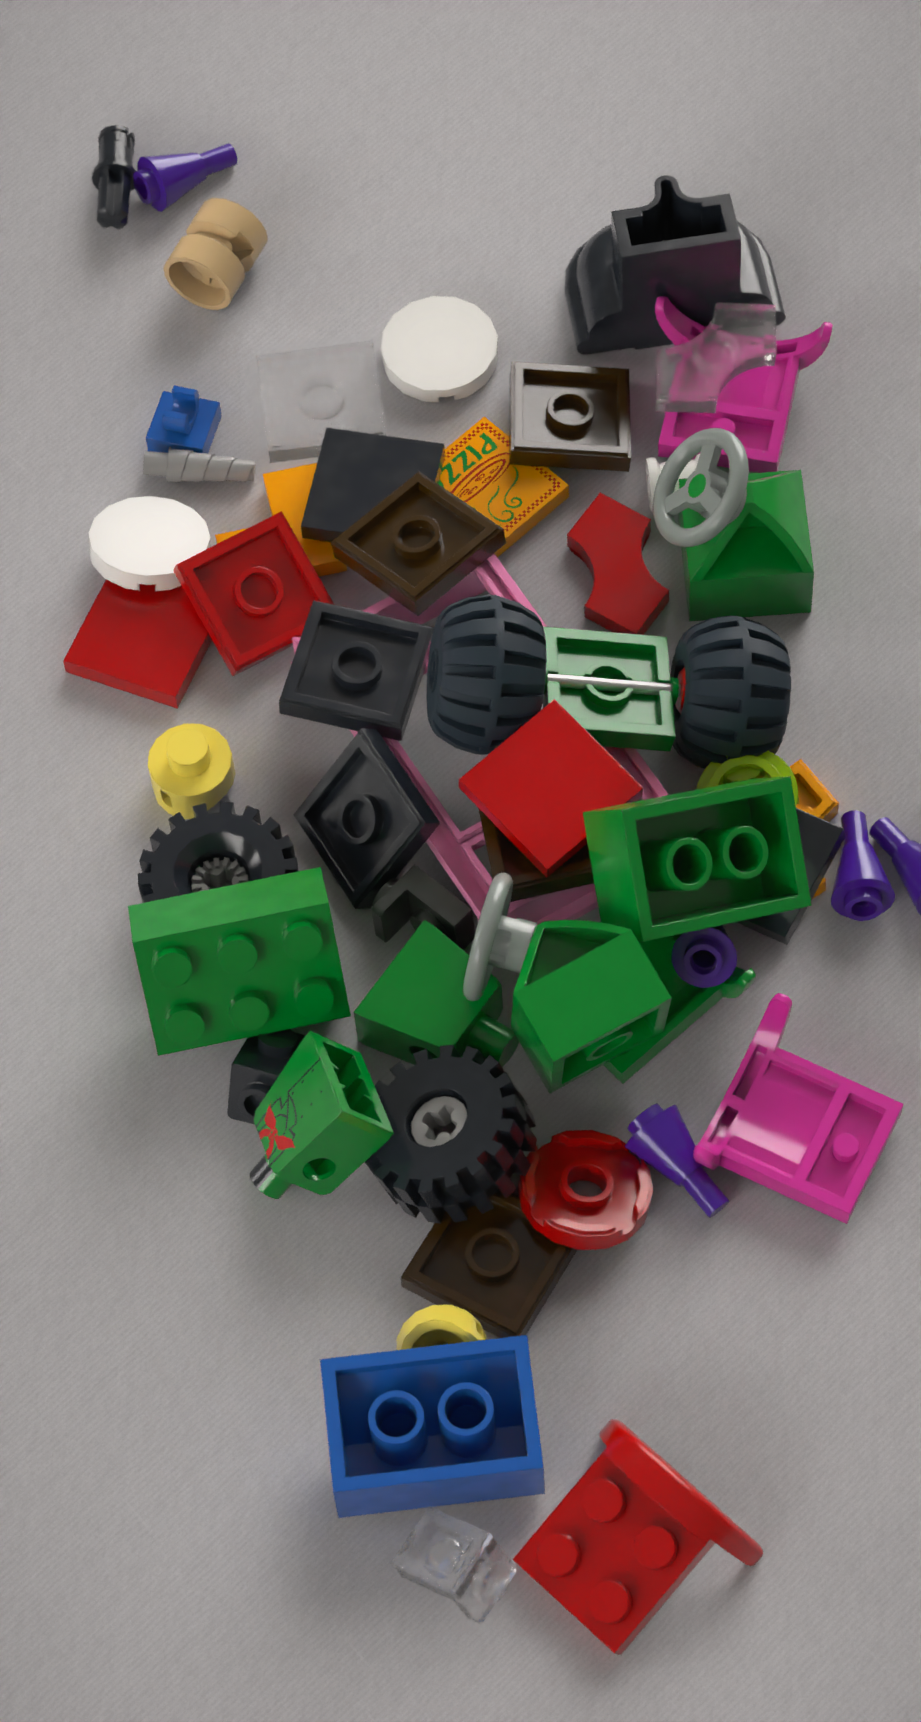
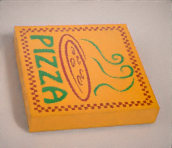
M485 416L445 448V459L439 485L504 529L506 544L494 553L497 558L569 498V484L548 467L510 465L509 436Z

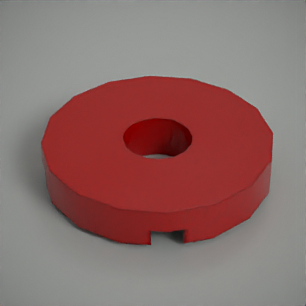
M567 1130L551 1136L550 1143L542 1145L539 1149L537 1145L536 1151L530 1152L527 1155L531 1166L525 1177L520 1175L518 1187L521 1209L533 1228L554 1243L577 1250L607 1249L628 1241L644 1225L653 1195L650 1169L643 1159L639 1162L634 1155L629 1153V1150L625 1148L626 1143L615 1136L594 1130ZM586 1180L595 1183L603 1192L591 1197L582 1196L575 1193L569 1185L576 1181Z

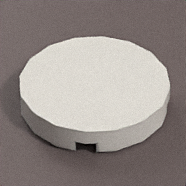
M431 296L410 302L393 314L382 333L381 357L389 381L403 394L423 402H439V397L454 396V399L458 400L472 395L487 384L497 367L498 335L491 318L477 305L457 297Z
M155 496L127 498L107 506L94 518L88 533L90 558L92 565L105 579L123 588L139 590V584H155V591L171 590L181 586L173 572L175 565L210 548V534L206 521L193 508L176 500Z

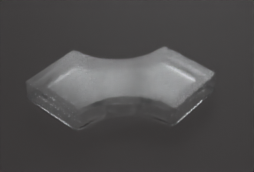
M716 303L712 320L700 335L681 345L657 349L655 359V411L715 413L721 391L734 377L753 368L774 366L776 359V305Z

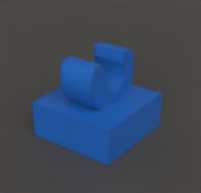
M175 385L172 388V392L163 391L146 435L148 451L168 453L169 447H171L172 449L192 450L195 453H209L222 417L220 402L199 398L198 390Z

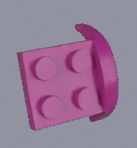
M659 296L655 305L657 321L666 336L680 349V354L658 442V457L669 458L685 439L701 430L721 428L732 432L742 442L747 454L750 472L778 471L799 372L811 365L823 354L830 341L833 329L832 323L824 322L814 332L794 339L777 341L745 339L702 326L676 309L668 297ZM722 449L717 466L730 468L728 456Z
M777 993L770 1000L748 1050L714 1117L699 1143L695 1145L693 1158L695 1162L712 1170L722 1166L847 1224L901 1116L904 1104L779 1048L791 1013L792 1000L785 994Z

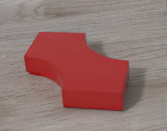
M601 492L567 534V547L584 561L594 581L591 595L584 605V617L611 632L644 635L669 602V589L654 579L642 557V551L651 532V519Z

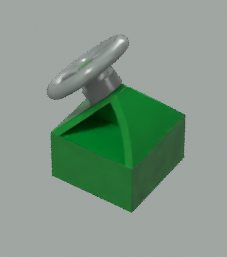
M709 428L701 430L685 439L670 455L659 475L654 491L653 514L661 535L671 544L681 547L689 622L704 621L723 616L745 618L811 613L814 567L801 470L749 473L748 458L742 442L732 432L725 429ZM722 449L729 459V473L717 468ZM700 452L696 470L688 478L679 479V489L674 492L681 472L688 462ZM677 514H678V523H679V526L677 525V523L675 522V520H674V518H673V517L676 516Z
M499 873L493 878L474 935L464 977L463 994L470 1001L479 1000L487 987L493 966L520 973L513 992L511 1029L549 1094L664 1032L672 997L631 929L608 923L584 920L544 921L537 925L536 922L522 918L507 917L513 890L512 877L507 873Z

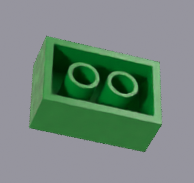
M791 776L748 779L583 812L601 923L631 929L638 942L812 906Z
M321 867L128 906L132 943L158 1056L351 1016Z

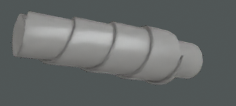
M169 447L168 453L145 451L143 475L166 476L167 482L178 483L180 481L246 482L247 480L254 481L256 461L216 456L215 454L195 453L192 450H179Z

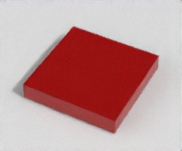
M282 511L176 564L173 569L232 676L293 646L292 637H301L313 600L335 605Z
M106 579L63 662L67 673L178 709L212 639L182 586L171 590L155 591V584H139V590L123 588Z
M555 699L459 778V789L546 878L588 843L583 812L636 802L643 795V787Z

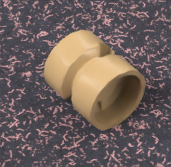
M211 198L204 201L186 230L187 235L181 237L163 269L165 278L170 286L180 296L194 305L205 309L221 310L226 308L245 279V272L250 271L265 247L268 238L267 231L261 221L249 210L227 199Z

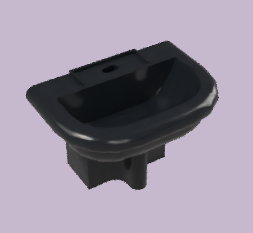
M663 175L656 179L654 182V199L648 205L611 211V225L604 227L579 247L565 270L564 293L576 348L580 354L584 355L628 348L639 350L673 344L661 329L656 318L655 305L659 296L668 297L675 308L689 319L727 335L733 332L777 326L783 323L786 318L771 258L761 239L736 220L730 193L692 198L682 193L677 180L669 175Z

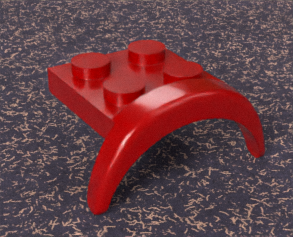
M611 1419L599 1432L601 1440L607 1446L606 1449L512 1560L614 1654L621 1655L715 1543L749 1566L755 1565L762 1558L763 1550L751 1536L621 1421Z

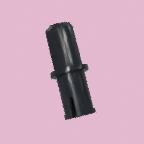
M111 125L100 131L98 136L99 159L97 166L94 167L92 172V182L98 190L97 222L103 228L112 226L118 230L128 224L130 192L135 188L133 174L136 172L133 167L135 135L133 132L128 134L129 129L120 125Z

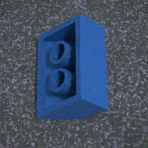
M527 1335L320 1359L332 1487L338 1518L545 1494L544 1466Z

